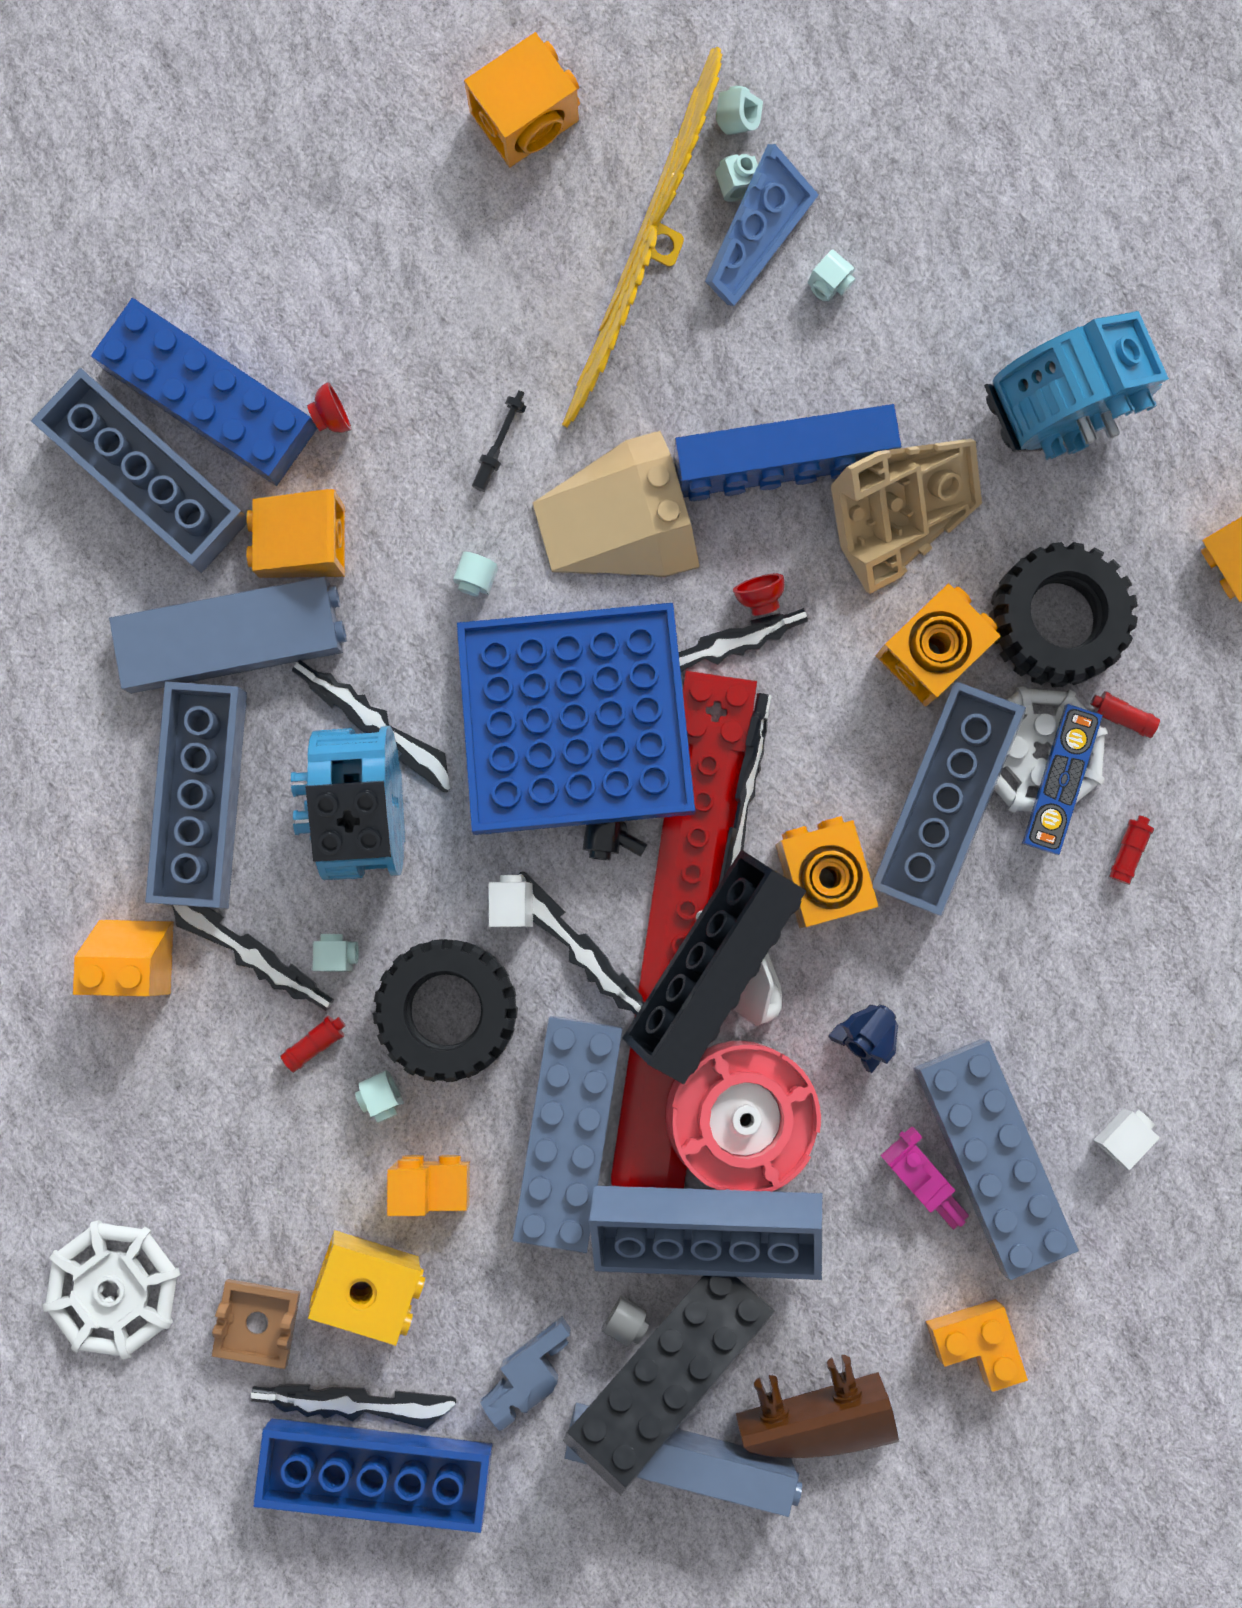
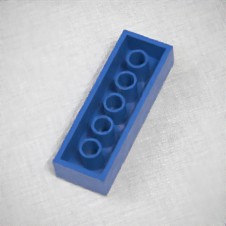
M133 297L91 354L94 361L104 371L275 486H278L317 430L309 415Z
M889 404L676 437L673 458L683 498L688 497L689 501H702L710 498V494L724 492L725 496H734L746 492L745 488L760 486V490H772L781 487L783 482L795 481L796 485H805L817 481V477L831 475V479H837L847 466L877 451L899 449L902 446L895 405Z
M271 1418L262 1432L253 1507L481 1533L485 1518L493 1443Z

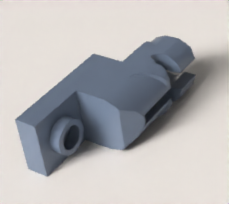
M563 1316L502 1361L500 1369L507 1377V1380L505 1381L502 1378L480 1401L488 1418L499 1431H502L515 1421L516 1411L514 1407L519 1408L522 1413H527L554 1391L559 1375L545 1354L548 1352L550 1356H553L569 1343L566 1338L570 1336L571 1327Z

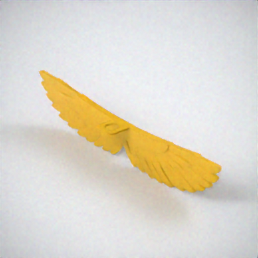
M718 46L710 50L697 86L693 89L677 138H674L637 238L598 330L600 333L576 384V391L562 423L564 427L568 428L571 421H575L580 409L584 407L590 391L594 390L600 372H604L611 350L615 348L621 325H625L630 306L634 304L638 285L642 284L645 266H649L650 259L667 267H671L676 263L684 242L683 235L660 222L677 194L676 190L692 158L691 153L698 142V135L706 120L705 114L713 100V93L720 79L718 74L722 66L723 54ZM660 234L667 235L673 242V249L668 255H661L655 249L657 236Z

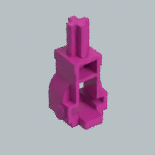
M912 1126L905 1133L902 1131L898 1134L900 1138L880 1156L930 1213L936 1210L953 1230L958 1226L962 1227L966 1223L964 1220L969 1217V1214L952 1196L956 1190L915 1145L923 1137Z

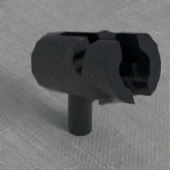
M621 821L586 825L582 850L590 851L589 858L611 861V854H619L620 846L641 857L648 844L627 833V825Z

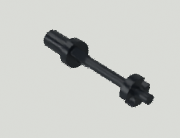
M518 390L515 398L507 397L505 404H507L510 410L494 446L490 448L487 455L482 454L478 461L481 466L472 487L479 491L485 492L493 472L498 471L501 463L498 461L500 448L516 412H525L527 406L522 402L525 394L523 391Z

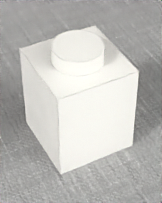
M500 875V882H489V927H533V883L522 882V875Z
M1122 1109L1093 1141L1120 1167L1130 1170L1160 1137L1151 1130L1155 1124L1140 1110L1134 1113L1133 1111Z

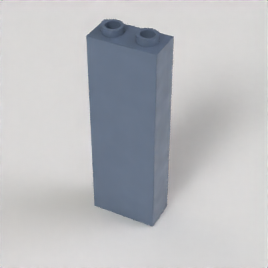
M324 576L109 617L121 689L132 694L164 688L165 681L190 683L294 663L299 660L304 661L343 653L341 643L347 642L343 621H337L335 608L340 607L336 585L331 586Z
M575 1403L570 1427L589 1405ZM677 1429L637 1476V1478L786 1517L790 1516L792 1505L798 1506L802 1493V1483L798 1482L799 1472H796L792 1458L770 1457L751 1453L743 1445ZM566 1445L564 1459L586 1464Z

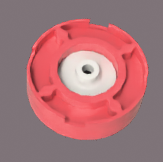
M729 1041L707 1048L700 1059L697 1070L689 1076L685 1084L674 1080L667 1099L666 1127L669 1140L678 1158L691 1173L707 1186L717 1190L772 1192L793 1180L811 1158L809 1154L814 1146L817 1132L820 1133L821 1112L814 1086L805 1072L793 1060L759 1043ZM746 1113L745 1119L740 1122V1117Z

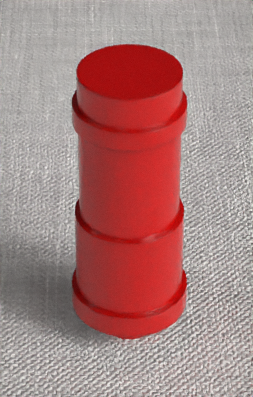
M1104 691L1101 696L1094 695L1090 703L1091 706L1095 707V713L1103 715L1102 718L1127 727L1141 736L1152 738L1160 724V719L1153 714L1131 706L1128 702L1111 695L1107 691Z
M1139 815L1137 821L1129 819L1128 827L1121 842L1122 845L1114 865L1110 869V878L1130 885L1132 878L1135 876L1142 853L1145 851L1150 836L1154 832V828L1148 825L1149 818Z
M327 1016L323 1019L324 1021L309 1031L305 1037L292 1047L287 1048L280 1055L282 1061L291 1072L294 1073L304 1067V1064L321 1051L326 1050L337 1040L344 1037L341 1029L346 1025L340 1017L333 1020L330 1016Z

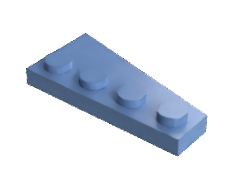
M767 144L705 280L714 292L730 306L736 305L819 195L776 144Z

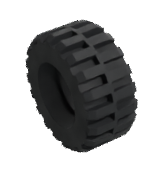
M1062 542L1051 543L1045 549L1039 547L1031 551L1003 576L999 582L998 589L993 593L990 602L993 605V610L989 613V617L996 623L998 627L996 631L1001 635L993 644H1000L1003 651L999 655L1005 663L1010 659L1016 665L1013 669L1014 672L1021 677L1025 674L1032 676L1031 682L1039 685L1049 682L1052 687H1064L1071 683L1073 685L1083 683L1099 675L1122 657V651L1129 647L1133 639L1130 632L1137 627L1138 617L1132 615V610L1138 604L1136 595L1129 596L1127 589L1132 586L1128 575L1123 578L1119 576L1116 570L1121 566L1114 559L1107 563L1101 559L1104 555L1103 551L1095 547L1089 552L1085 551L1084 544L1072 542L1068 547H1064ZM1052 583L1064 584L1074 588L1085 597L1092 611L1093 627L1091 635L1084 643L1073 648L1059 647L1047 641L1037 631L1031 616V601L1036 592L1043 586Z
M439 939L411 947L409 951L400 954L393 961V965L389 970H385L380 979L382 981L380 988L375 991L373 1002H376V1012L373 1013V1022L377 1024L379 1030L377 1037L380 1044L385 1045L389 1051L387 1055L394 1063L398 1062L404 1067V1071L413 1076L416 1074L424 1077V1080L455 1082L478 1074L490 1066L503 1053L515 1030L514 1026L518 1015V1007L516 1006L517 995L508 977L509 974L493 955L469 942ZM439 975H453L467 981L475 989L481 1004V1016L474 1032L464 1041L453 1045H440L429 1041L417 1030L412 1018V1002L416 992L427 980Z

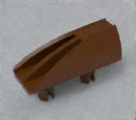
M841 1355V1373H839L833 1358L827 1361V1368L833 1383L832 1386L782 1400L776 1376L769 1375V1393L766 1392L759 1377L754 1382V1388L757 1391L760 1407L736 1413L744 1448L751 1453L770 1457L815 1458L847 1454L899 1442L892 1406L879 1372L855 1379L851 1359L847 1355Z

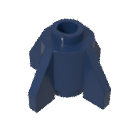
M868 1005L866 1009L852 1014L846 1021L838 1024L829 1034V1038L840 1045H846L853 1054L861 1058L866 1071L873 1073L880 1062L888 1064L896 1053L898 1024L895 1020L896 1015L884 1005Z

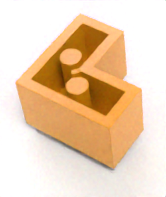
M403 1155L402 1159L397 1160L387 1170V1216H426L429 1211H467L469 1208L470 1161H461L460 1155H440L439 1161H424V1155Z
M996 1299L925 1321L936 1356L944 1367L976 1357L983 1381L992 1392L1028 1381L1005 1307Z

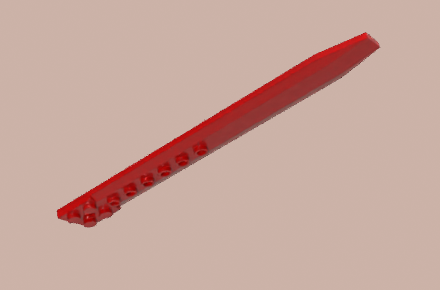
M685 671L683 699L695 815L664 817L638 990L643 996L644 1002L696 922V914L704 909L719 885L729 828L734 826L738 805L735 800V794L745 756V743L750 721L753 715L757 681ZM714 703H720L721 709L726 710V716H720L718 722L711 721V715L706 714V708L713 707ZM631 1047L614 1152L611 1184L612 1186L684 1189L687 1167L676 1155L669 1140L666 1127L667 1099L675 1079L649 1066Z

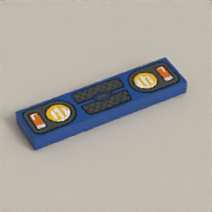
M1070 704L1064 706L1022 844L1051 854L1060 855L1103 715Z

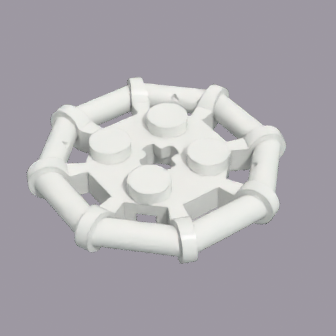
M1023 685L1017 687L1016 692L1007 699L1026 707V713L1004 764V767L1016 779L1019 785L1014 791L1000 775L994 789L1008 805L1007 810L1013 813L1016 811L1032 812L1036 798L1025 796L1028 787H1040L1048 759L1045 760L1043 757L1034 758L1032 754L1035 753L1036 749L1033 745L1035 742H1038L1040 745L1047 744L1049 747L1047 753L1050 755L1064 706L1070 704L1086 709L1075 697L1076 692L1070 689L1067 692L1029 689ZM1032 703L1058 706L1055 709L1054 715L1034 714ZM1099 726L1076 803L1097 785L1102 786L1105 780L1102 776L1105 735L1108 734L1106 727L1102 728Z
M100 1220L91 1222L87 1230L59 1251L54 1250L49 1257L52 1264L46 1301L42 1304L44 1312L48 1311L71 1343V1350L74 1352L87 1351L115 1355L125 1360L131 1358L134 1351L163 1329H169L172 1325L171 1313L177 1277L180 1276L179 1268H175L151 1236L152 1230L147 1227L138 1229L103 1224ZM106 1239L132 1244L129 1246L127 1253L121 1250L109 1251L107 1250ZM92 1244L96 1255L82 1265L77 1263L73 1258ZM141 1250L144 1251L158 1272L151 1275L147 1274L136 1258ZM68 1272L73 1275L74 1286L70 1296L62 1297L65 1273ZM108 1280L111 1284L116 1283L118 1285L117 1293L119 1296L116 1300L113 1296L107 1298L103 1296L102 1292L106 1289L104 1281ZM161 1283L157 1309L147 1306L148 1298L151 1295L150 1285ZM72 1305L85 1323L81 1329H79L66 1311V1307ZM140 1315L148 1321L147 1324L131 1336L128 1335L125 1326ZM94 1328H109L108 1330L114 1331V1340L91 1337Z

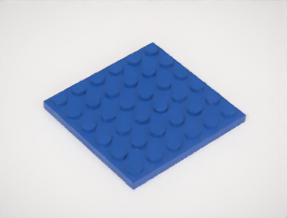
M673 603L457 623L473 835L695 815Z

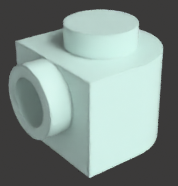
M732 86L727 91L719 92L716 111L717 124L727 135L755 130L761 121L763 101L743 86Z
M741 154L740 156L731 155L721 160L720 166L715 170L723 198L727 202L743 199L758 166L755 156Z
M831 250L813 269L808 284L811 286V290L816 297L822 301L829 302L837 292L842 296L854 283L856 278L852 276L855 268L835 250Z
M463 552L453 581L459 585L457 589L466 594L478 596L479 592L489 595L498 566L494 561L471 552Z
M321 934L320 941H313L312 971L353 972V964H357L359 959L358 942L343 941V934Z
M387 1070L359 1082L360 1090L355 1092L361 1110L364 1113L368 1111L370 1117H375L377 1123L396 1115L395 1107L404 1104L396 1083Z

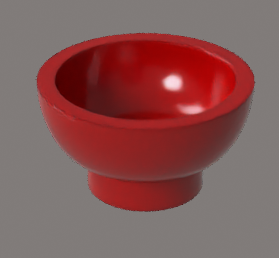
M326 382L317 390L314 398L315 402L307 405L314 424L319 431L327 428L336 433L351 431L350 421L332 385Z
M779 573L754 577L735 586L733 593L739 603L751 609L752 615L768 614L780 607L778 599L784 591V576Z

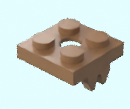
M227 1279L224 1284L222 1301L215 1314L217 1322L212 1331V1335L215 1337L212 1357L285 1369L288 1366L301 1291ZM253 1312H261L268 1319V1327L262 1333H253L247 1327V1318Z

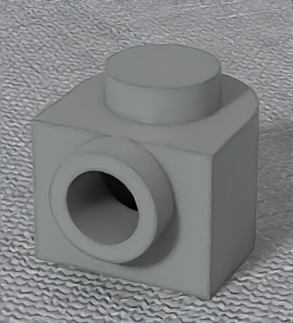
M621 1295L603 1324L602 1332L626 1347L632 1341L639 1344L649 1327V1324L644 1322L646 1310Z

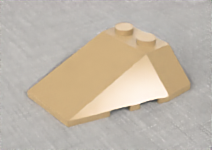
M661 431L625 440L533 502L552 572L580 574L611 573L624 576L634 574L668 577L700 567L692 526L670 451Z
M964 439L877 451L847 466L833 482L831 492L840 547L868 593L871 594L902 577L907 572L905 567L918 554L925 556L932 549L930 544L944 531L950 533L982 504L975 440Z

